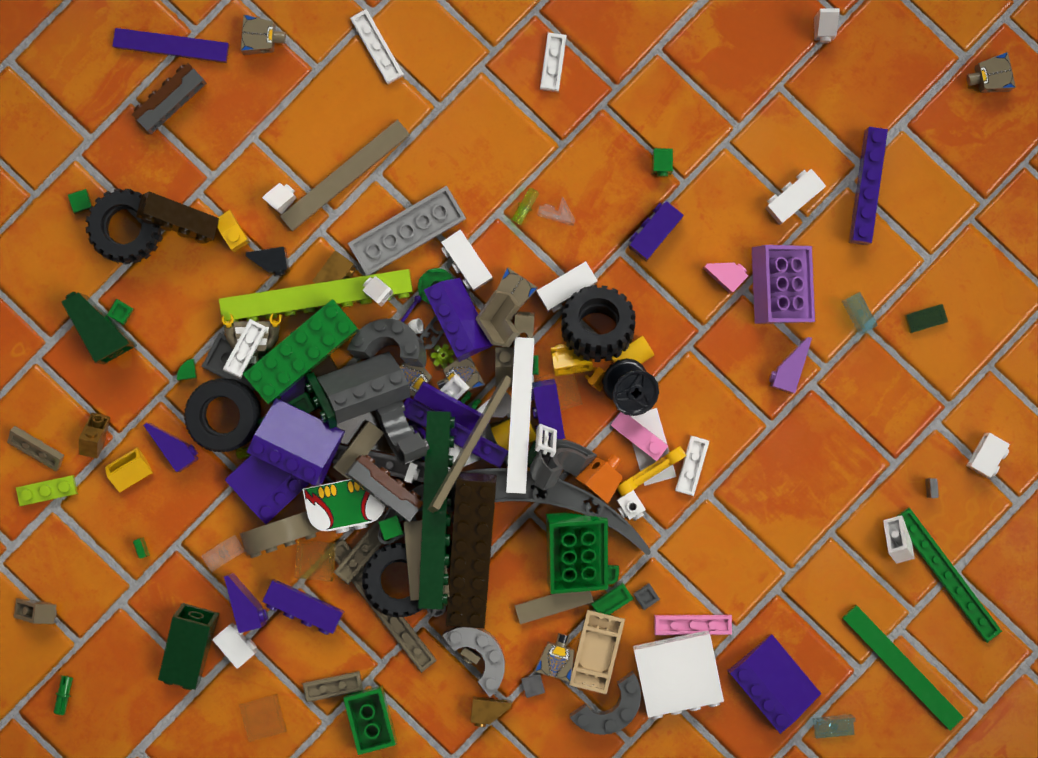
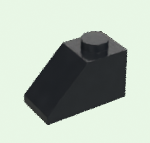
M285 247L246 252V256L270 274H274V277L283 276L285 272L290 271Z

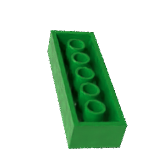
M332 299L243 375L266 403L271 405L276 398L281 397L356 334L359 329L336 301Z

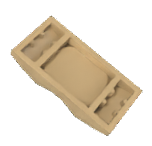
M587 610L572 668L570 686L607 694L625 622L624 618Z

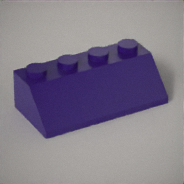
M461 278L441 281L424 289L459 362L493 346L476 321L478 313Z

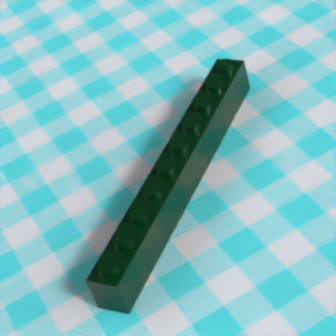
M427 411L426 440L430 449L427 450V455L425 456L419 609H444V605L447 606L448 594L444 593L445 586H448L449 574H445L446 566H449L450 555L446 554V546H450V534H447V526H451V515L448 514V507L452 506V495L448 493L438 511L432 513L427 509L454 463V456H450V450L454 448V436H451V428L455 429V417H452L451 412Z

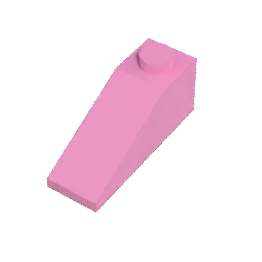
M622 412L618 414L611 424L613 428L656 461L668 447L666 443L631 416L625 415Z

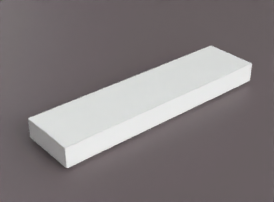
M367 9L352 16L350 20L387 85L403 77L402 70Z

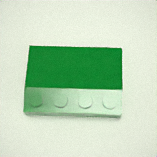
M573 513L546 514L547 584L550 594L608 590V519Z

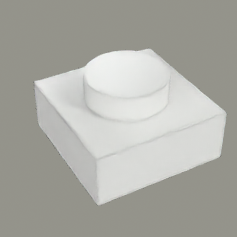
M410 462L404 481L413 483V480L417 481L420 469H417L418 464Z

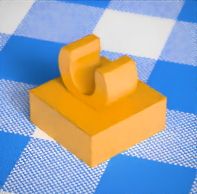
M593 367V375L591 377L585 375V378L593 388L600 392L603 389L602 381L605 371L600 367L597 369Z

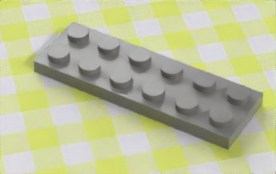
M445 186L352 240L348 245L366 276L372 275L466 220V217L449 188Z

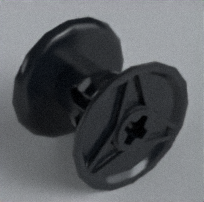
M628 358L618 360L610 365L604 373L602 381L603 391L609 399L614 401L617 409L625 415H642L649 411L657 402L659 395L658 383L654 376L649 374L637 360Z

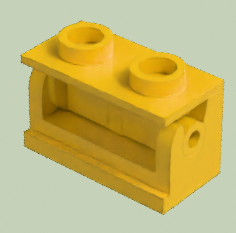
M564 344L551 348L555 376L592 371V359L587 361L583 359L582 355L576 356L573 354L574 349L569 350Z

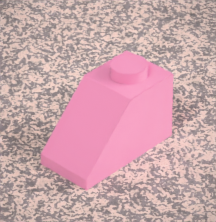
M713 263L706 264L703 267L730 294L748 277L746 274L747 270L741 264Z

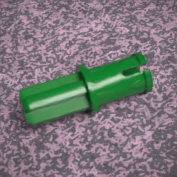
M61 675L59 690L55 694L57 699L54 713L57 715H64L66 712L68 699L71 697L70 690L73 677Z

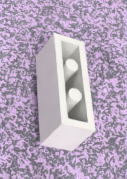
M812 169L808 172L803 170L796 176L798 180L793 185L789 182L781 189L783 191L781 195L777 196L775 194L767 201L769 205L765 209L779 225L826 187Z
M461 230L441 242L443 245L441 248L446 258L450 256L454 261L451 265L457 274L462 273L464 276L462 281L468 290L472 288L475 291L493 279Z
M585 261L538 289L536 293L548 312L550 310L556 312L563 307L562 303L569 299L571 300V295L575 292L579 294L580 289L584 287L590 289V286L596 284L598 280Z

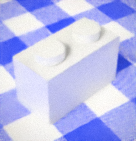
M985 433L966 466L986 478H991L999 471L1000 466L998 465L1001 459L1004 460L1008 455L1010 444L991 433Z
M234 623L228 625L212 639L237 669L257 653L255 649L257 648L256 644L250 638L247 640L243 633H238L237 625Z

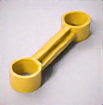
M681 446L675 448L642 471L620 483L617 487L618 492L623 497L687 455Z

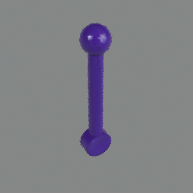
M419 295L415 296L414 302L400 321L404 322L416 304L421 302L422 298Z

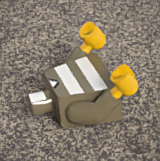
M230 313L231 319L229 321H225L223 315L221 319L225 325L226 340L231 348L234 349L248 321L233 322V315ZM273 313L270 316V321H255L267 327V331L248 366H253L257 363L258 356H265L267 351L272 350L278 341L280 329L278 324L282 320L281 314L278 321L273 319Z

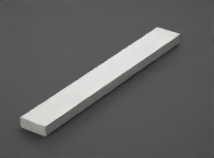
M515 338L506 493L526 494L534 338Z

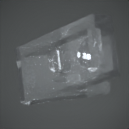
M562 197L558 211L552 205L544 204V206H539L538 216L574 226L575 218L564 197Z
M234 535L201 557L210 571L213 572L245 552V550Z

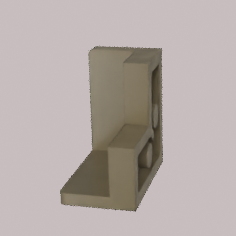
M495 290L476 317V321L490 343L507 348L510 347L519 334L511 320L521 307L511 293Z

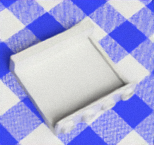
M708 630L633 646L648 718L658 719L663 717V714L671 713V715H677L682 713V710L690 709V711H696L701 709V706L715 707L720 705V702H724L713 645Z

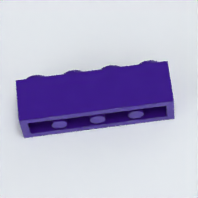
M275 579L272 580L262 601L266 603L267 608L274 611L277 609L284 611L283 615L291 619L297 617L306 626L311 627L314 625L319 627L318 631L326 635L335 632L344 613L343 610Z

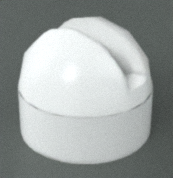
M413 319L408 323V326L416 334L423 333L424 324L421 319Z

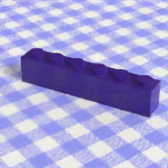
M868 127L864 131L849 243L861 245L872 243L888 129Z

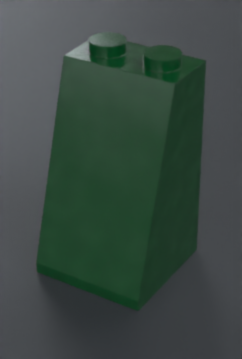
M72 292L65 296L66 299L62 301V304L95 363L104 365L137 346L87 295Z
M185 603L181 604L172 617L158 680L168 685L182 686L186 690H196L201 681L219 613Z

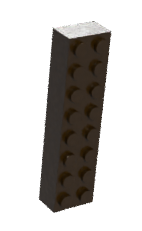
M460 472L456 480L449 576L450 597H448L446 617L447 626L485 629L497 475Z

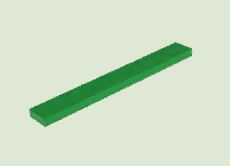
M910 507L897 515L903 516L914 548L982 639L988 643L1000 634L1002 630Z
M857 605L842 617L948 730L951 731L964 718Z

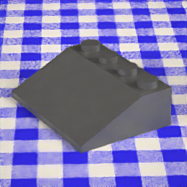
M389 351L317 377L336 416L337 424L410 397L409 383Z

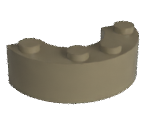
M306 511L240 533L246 555L254 558L262 555L261 551L263 550L269 553L278 550V545L284 544L287 547L296 544V539L305 537V540L316 537V532L320 530L310 523Z

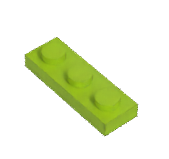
M74 475L16 487L19 506L78 494Z

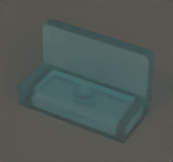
M860 292L842 301L859 335L878 326Z
M849 714L813 718L815 738L855 735L853 724L855 717Z

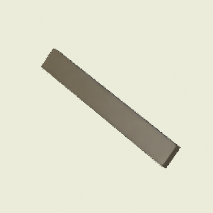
M397 119L280 217L294 231L410 136L409 132Z
M506 375L499 382L427 510L434 513L441 508L510 386L512 378Z
M344 538L328 550L338 565L352 551ZM363 566L351 582L371 606L365 597L362 587V575L365 567ZM371 606L421 673L437 661L404 617L387 616Z

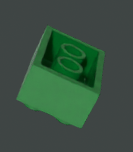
M383 685L344 696L343 699L358 755L397 744Z

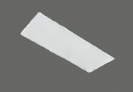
M657 408L651 409L642 415L631 416L667 444ZM632 443L640 471L656 462L651 456ZM667 447V449L664 451V453L660 456V458H662V457L665 456L667 453H669L668 447ZM671 465L644 482V486L677 477L674 466Z

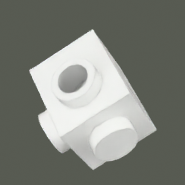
M634 490L616 500L620 505L618 511L623 518L627 517L629 520L633 518L635 521L644 515L643 511L646 509Z

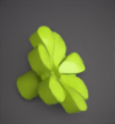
M444 344L442 348L436 345L434 347L436 352L430 354V357L435 359L433 362L435 367L441 364L442 369L448 367L447 363L452 364L455 361L451 357L455 353L453 349L448 350V344Z

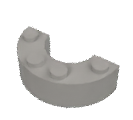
M456 626L444 632L442 636L454 651L462 647H470L476 649L482 655L485 661V669L478 679V683L488 696L491 697L499 688L505 671L504 653L499 642L493 635L482 628Z

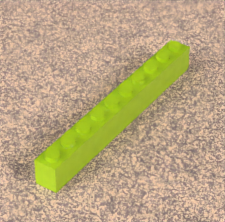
M409 269L220 298L221 316H224L225 321L231 319L230 313L233 315V322L249 321V319L258 321L260 317H266V320L270 319L273 313V319H275L279 314H285V317L296 315L298 311H303L304 314L313 313L315 309L322 308L332 299L338 305H341L342 308L351 307L355 302H360L361 305L370 304L373 299L363 291L365 288L363 284L369 277L373 279L374 276L392 289L394 293L391 297L398 296V299L410 297L409 294H413L411 274Z

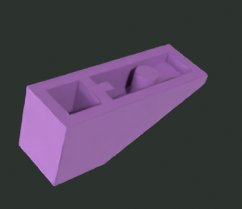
M811 337L805 338L776 370L771 372L769 382L772 383L770 387L792 394L796 392L812 340Z

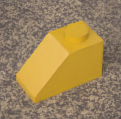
M231 210L217 217L219 218L217 227L233 252L250 243Z

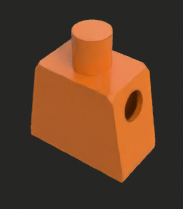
M613 454L607 462L597 457L575 479L594 496L608 504L622 480V475L615 470L621 460Z

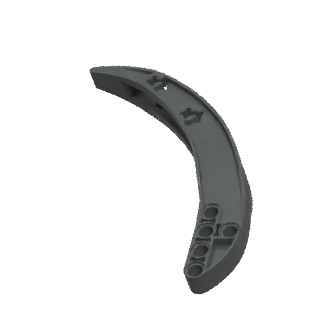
M508 468L462 471L497 475L495 502L526 501L545 503L567 508L588 516L607 518L609 527L629 539L646 555L651 553L645 541L620 514L594 495L566 481L558 479L555 486L546 489L545 497L541 498L536 496L538 493L536 487L533 489L530 487L535 485L530 471H527L526 494L506 493ZM456 481L449 492V495H452V506L448 507V513L454 511ZM424 483L409 491L416 492L421 497L420 501L422 502ZM592 497V503L599 506L596 508L597 512L589 511L591 509L590 503L588 501L584 503L583 501ZM423 505L419 508L418 511H423ZM388 509L383 520L394 517L396 514ZM416 514L410 521H418ZM397 515V517H398V519H399V522L403 521V519H401V518ZM380 528L378 532V539L383 544H391L392 542L404 536L403 531L402 535L393 537L391 540L386 541L382 537V531Z

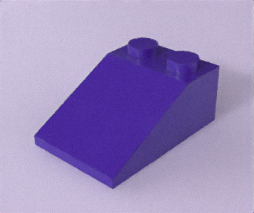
M234 573L224 576L238 633L258 629L266 625V620H268L267 610L263 609L261 603Z

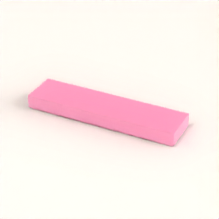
M654 615L655 635H687L706 630L709 631L710 635H732V615Z

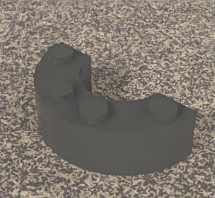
M379 319L365 325L354 335L347 349L355 358L369 359L375 357L380 349L396 345L400 347V358L408 366L426 367L427 356L423 342L407 324L396 319Z
M401 400L377 409L375 412L393 454L402 465L426 456L427 450L430 448L425 438L422 439L419 433L415 434L413 427L408 425L403 412L405 411V406Z
M557 439L554 457H551L549 452L546 455L542 454L543 450L540 449L530 465V473L535 481V485L542 490H546L555 486L562 470L577 477L597 455L582 445L568 440Z
M631 671L617 681L620 688V697L613 708L607 711H595L586 704H583L569 714L571 720L581 729L599 735L615 733L626 727L637 714L641 701L640 685L634 672Z

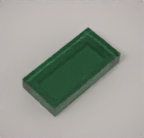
M943 304L905 315L910 333L948 322Z

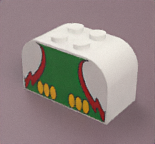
M352 479L302 489L308 519L315 528L321 531L335 530L337 534L347 532L349 527L355 526V530L367 528L368 523L378 520L387 509L384 504Z

